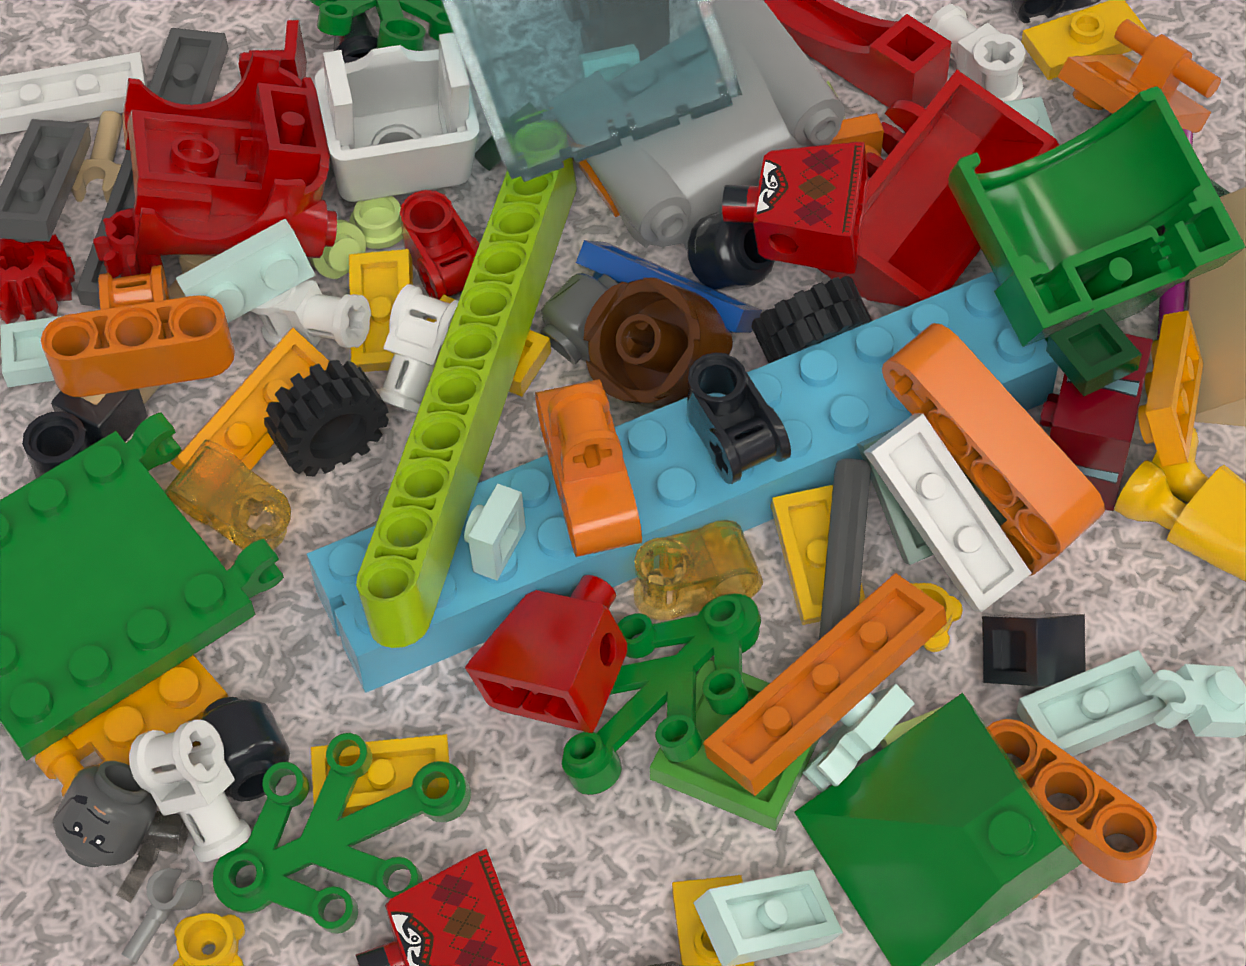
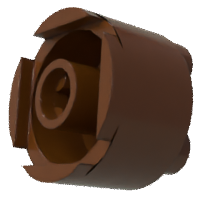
M643 278L629 283L621 282L610 287L592 307L584 327L583 340L588 341L590 361H585L591 378L593 380L600 379L603 389L608 395L655 410L688 396L689 369L694 361L703 355L711 353L730 355L733 346L731 333L725 328L717 309L706 298L693 291L657 278Z

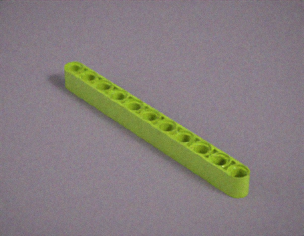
M539 127L522 135L517 142L358 572L356 587L373 640L382 646L390 648L406 647L421 639L430 627L577 191L570 140L566 132L559 128Z

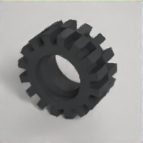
M844 276L841 279L839 277L833 278L825 284L823 282L815 284L810 290L805 292L801 290L793 294L794 297L788 300H781L774 304L775 308L767 309L760 314V317L755 318L752 321L751 327L768 363H771L869 323L872 319L852 277Z
M339 360L329 361L326 370H323L320 364L309 367L310 375L304 379L300 373L296 374L290 379L294 386L290 389L281 386L275 393L279 402H269L266 408V412L269 417L264 418L267 432L289 467L291 466L293 471L298 474L304 471L306 476L315 477L320 468L326 474L335 470V465L340 462L343 465L351 462L350 457L356 453H359L361 456L367 454L371 450L367 443L369 441L378 442L383 435L379 428L387 427L389 419L386 413H389L386 404L361 367L357 368L355 363L346 361L343 366Z

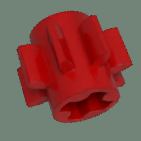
M133 208L121 210L110 218H105L103 223L107 236H99L93 239L98 259L104 261L107 273L113 278L119 275L127 277L147 274L151 272L152 266H163L161 260L163 255L135 254L132 224Z

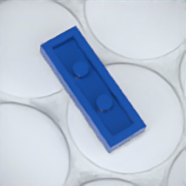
M584 240L576 260L577 264L593 270L592 277L597 280L603 274L608 275L618 284L621 282L629 283L643 278H657L693 291L706 298L717 309L725 328L728 329L731 335L732 332L751 333L753 331L751 327L752 321L760 317L762 312L759 308L607 242Z

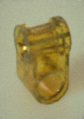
M205 439L165 489L167 496L178 508L195 520L210 526L241 550L263 538L274 550L283 542L287 534V527L291 520V507L287 497L279 489L248 469L229 450L211 440ZM265 510L272 515L270 526L262 524L257 530L248 526L250 514L257 517Z
M716 521L692 531L668 537L654 538L645 542L637 550L634 559L635 574L638 577L633 590L634 603L642 614L655 620H670L701 611L708 602L725 594H743L752 598L761 590L763 585L761 573L742 528L735 521ZM660 555L659 568L654 569V558ZM667 591H672V602L670 604H667Z

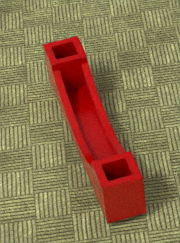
M764 0L805 54L888 108L897 100L911 101L926 108L947 82L952 42L908 14L904 15L899 21H890L860 13L834 0Z

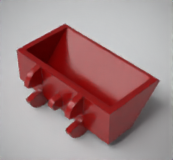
M959 70L953 73L926 109L907 100H897L887 109L885 114L895 125L902 128L905 133L890 124L882 122L881 125L884 130L882 148L888 154L887 158L884 160L875 153H866L868 177L870 179L856 274L818 269L831 279L837 277L841 279L844 276L852 277L860 296L868 301L908 307L952 288L981 248L948 185L949 174L959 159L977 152L981 162L974 170L975 173H989L1025 162L1059 146L1056 138Z

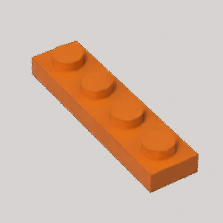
M897 573L893 574L703 742L707 758L752 795L756 796L947 624L945 607Z

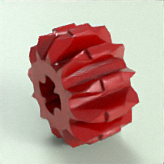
M56 234L51 236L50 241L24 243L14 239H0V318L6 324L15 323L20 318V315H24L26 321L36 320V313L42 310L56 317L58 311L57 301L72 300L71 292L73 288L71 283L75 281L74 275L76 272L71 257L67 256L64 245L59 241Z

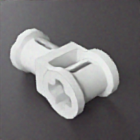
M953 4L942 7L932 16L927 27L952 42L950 58L957 63L956 70L965 74L1003 102L1019 100L1021 98L1023 82L1018 75V71L1025 61V49L1019 39L1009 34L1000 33L988 22L977 29L967 20L966 11Z
M306 280L251 310V312L258 314L264 324L262 334L271 348L292 328L298 331L315 348L321 338L335 340L341 347L357 348L365 341L370 329L371 309L369 302L363 295L346 294L342 298L322 295L314 280Z
M407 284L402 288L392 307L389 322L390 331L383 348L393 353L394 356L383 387L376 389L384 403L415 414L418 413L459 300L447 303L423 295L421 288L412 284ZM428 317L437 321L433 323L423 318Z
M192 720L180 725L176 732L166 734L163 731L151 730L137 736L131 745L129 753L132 775L142 789L151 793L163 816L174 813L180 814L195 841L192 849L199 862L218 859L248 840L252 831L245 819L237 817L224 792L235 779L224 760V747L220 735L211 724L204 720ZM199 741L201 745L193 747L192 742ZM162 767L161 772H154L152 768Z

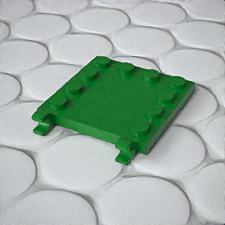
M161 412L146 418L140 423L127 443L115 431L0 500V724L26 761L254 617L256 614L250 598L273 588L284 578L283 573L275 565L279 558L264 538L244 548L237 556L233 566L226 570L148 472L158 465L170 462L182 451L181 447L172 437L176 433L174 427Z

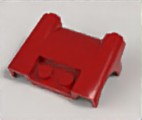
M252 51L246 73L234 90L214 101L194 105L168 101L153 93L140 79L128 78L122 121L125 150L131 151L135 191L132 215L135 254L217 256L283 219H286L293 229L307 258H320L324 247L334 246L337 234L336 211L327 210L326 201L322 200L329 170L330 153L317 90L311 77H305L301 80L296 75L280 67L282 57Z

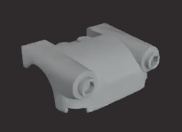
M715 0L698 11L704 26L610 85L598 73L549 104L560 129L566 132L569 140L578 148L601 181L628 232L645 248L649 245L665 247L684 244L687 250V242L691 230L701 218L710 214L722 212L725 185L759 186L763 157L769 151L829 145L841 128V123L845 116V106L764 0Z

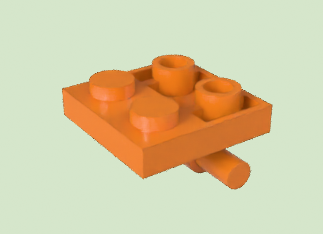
M1129 19L1124 20L1119 25L1114 38L1142 56L1138 64L1122 54L1073 56L1067 58L1058 75L1059 79L1074 88L1072 95L1076 100L1096 110L1106 109L1112 114L1128 103L1139 92L1152 87H1159L1182 129L1190 130L1192 133L1202 130L1211 111L1178 91L1176 88L1180 81L1206 98H1210L1217 91L1221 83L1220 77L1192 60V53L1163 34L1155 37Z

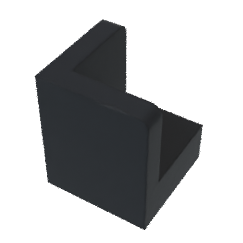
M1016 613L982 616L983 683L1024 686L1054 685L1086 671L1085 614Z

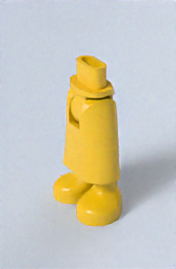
M1193 427L1188 463L1161 467L1158 453L1156 452L1152 462L1145 460L1131 475L1116 501L1114 510L1128 519L1139 522L1158 523L1170 530L1167 537L1168 542L1246 582V482L1224 464L1210 478L1198 468L1195 460L1199 439L1196 429ZM1178 498L1182 499L1183 501L1187 502L1188 504L1186 505L1185 503H1183L1182 501H1180Z

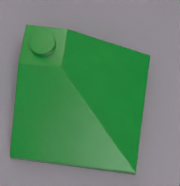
M963 692L852 770L838 786L834 787L831 785L794 812L891 966L937 965L1082 864Z

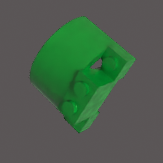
M1152 87L1139 92L1123 107L1097 125L1064 144L1030 160L1002 170L977 174L974 170L981 160L976 152L959 159L948 177L949 188L1000 284L994 293L1022 347L1045 339L1048 343L1050 334L1102 309L1107 312L1115 323L1142 312L1174 285L1223 266L1246 248L1159 87ZM1165 229L1164 234L1159 236L1158 232Z

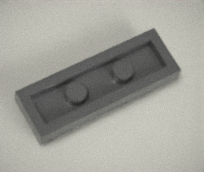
M31 119L0 186V238L14 239L24 243L50 241L91 144L89 123Z

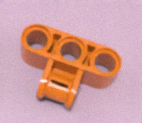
M162 265L152 266L151 272L147 274L114 279L109 273L99 274L100 310L58 317L46 326L41 336L42 348L57 387L64 394L72 397H87L214 377L230 367L235 355V349L222 305L216 299L208 296H188L170 299L167 279Z
M600 379L535 392L541 432L575 557L642 543L641 524L635 497L623 459L621 443L611 417L609 401Z
M1003 719L993 722L988 726V729L1005 753L1013 754L1024 762L1021 767L1016 769L1082 864L1100 877L1115 883L1136 881L1145 874L1156 843L1157 826L1153 816L1142 805L1029 725L1018 720ZM1057 793L1069 794L1075 797L1081 806L1070 811L1060 810L1053 807L1047 798ZM1113 834H1124L1132 838L1139 848L1129 853L1118 852L1105 842V838Z

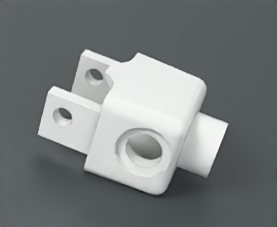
M457 32L439 35V49L429 51H413L397 45L372 49L366 56L345 64L341 50L323 53L324 68H321L316 73L315 86L336 185L343 199L348 202L393 196L395 199H406L415 192L466 183L472 173L479 135V123Z

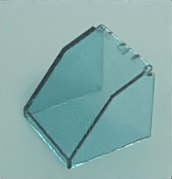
M442 0L502 162L506 165L511 179L521 176L524 182L564 168L563 160L574 157L576 163L621 147V139L632 135L635 142L681 125L679 118L690 114L692 120L733 106L731 99L742 95L710 0Z

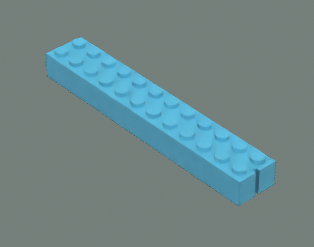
M990 272L747 372L765 402L774 409L782 421L790 441L791 456L782 462H777L772 458L743 471L741 480L733 484L726 483L719 475L707 448L694 427L690 424L687 416V397L616 426L615 431L621 443L623 459L638 509L642 543L575 557L548 455H545L478 483L430 627L426 634L416 643L399 648L382 646L373 640L356 587V581L375 526L307 553L316 592L337 636L341 637L342 646L364 692L367 693L486 642L524 596L530 592L538 590L570 597L584 575L597 576L613 588L774 519L770 506L772 497L833 485L834 470L838 460L846 458L863 460L857 443L893 429L912 416L887 386L883 378L882 367L884 362L933 323L942 324L953 331L1026 411L1044 404L1047 401L1048 395L1053 393L1058 365L1046 352V340L1042 339L1022 347L994 293L1000 284L994 273ZM721 393L707 394L712 397L726 396ZM497 483L522 492L526 529L498 581L473 572L469 543L464 540L465 528L470 514L477 505H486Z

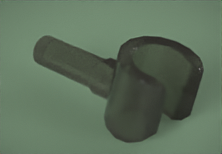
M156 811L154 820L141 842L142 847L137 854L138 857L116 893L117 897L129 903L132 902L153 864L155 865L160 851L182 854L189 830L180 814L174 813L163 816L161 811Z

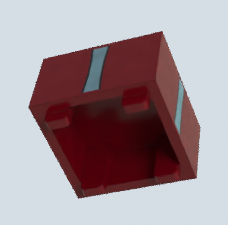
M1130 334L1125 335L1142 354L1137 371L1084 397L1064 374L1060 393H1050L1048 395L1047 401L1043 404L1040 417V425L1051 428L1050 438L1095 486L1102 497L1105 510L1114 511L1153 339Z

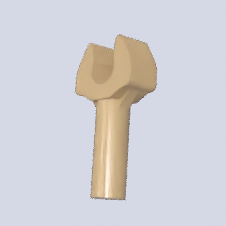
M104 111L100 116L91 157L83 161L71 189L77 202L84 200L87 192L86 187L90 181L104 179L102 190L108 203L121 164L114 163L123 121L122 116L115 111Z

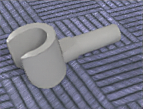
M166 868L153 873L146 887L147 897L151 905L146 911L147 915L123 950L122 955L137 963L161 924H164L172 910H189L199 903L203 893L201 881L186 880L177 888L176 894L173 896L174 884L180 877L182 869Z

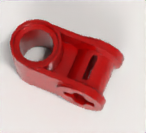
M431 190L415 192L405 199L400 209L404 248L409 249L413 265L429 297L440 300L443 295L450 297L463 291L480 243L475 237L471 236L451 201L444 194Z

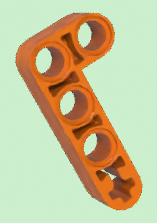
M936 323L929 325L884 362L882 367L883 378L895 397L912 415L914 413H923L961 470L1007 519L1000 527L1032 573L1031 575L1036 574L1059 556L1102 517L1105 512L1104 502L1095 486L965 343L949 328Z

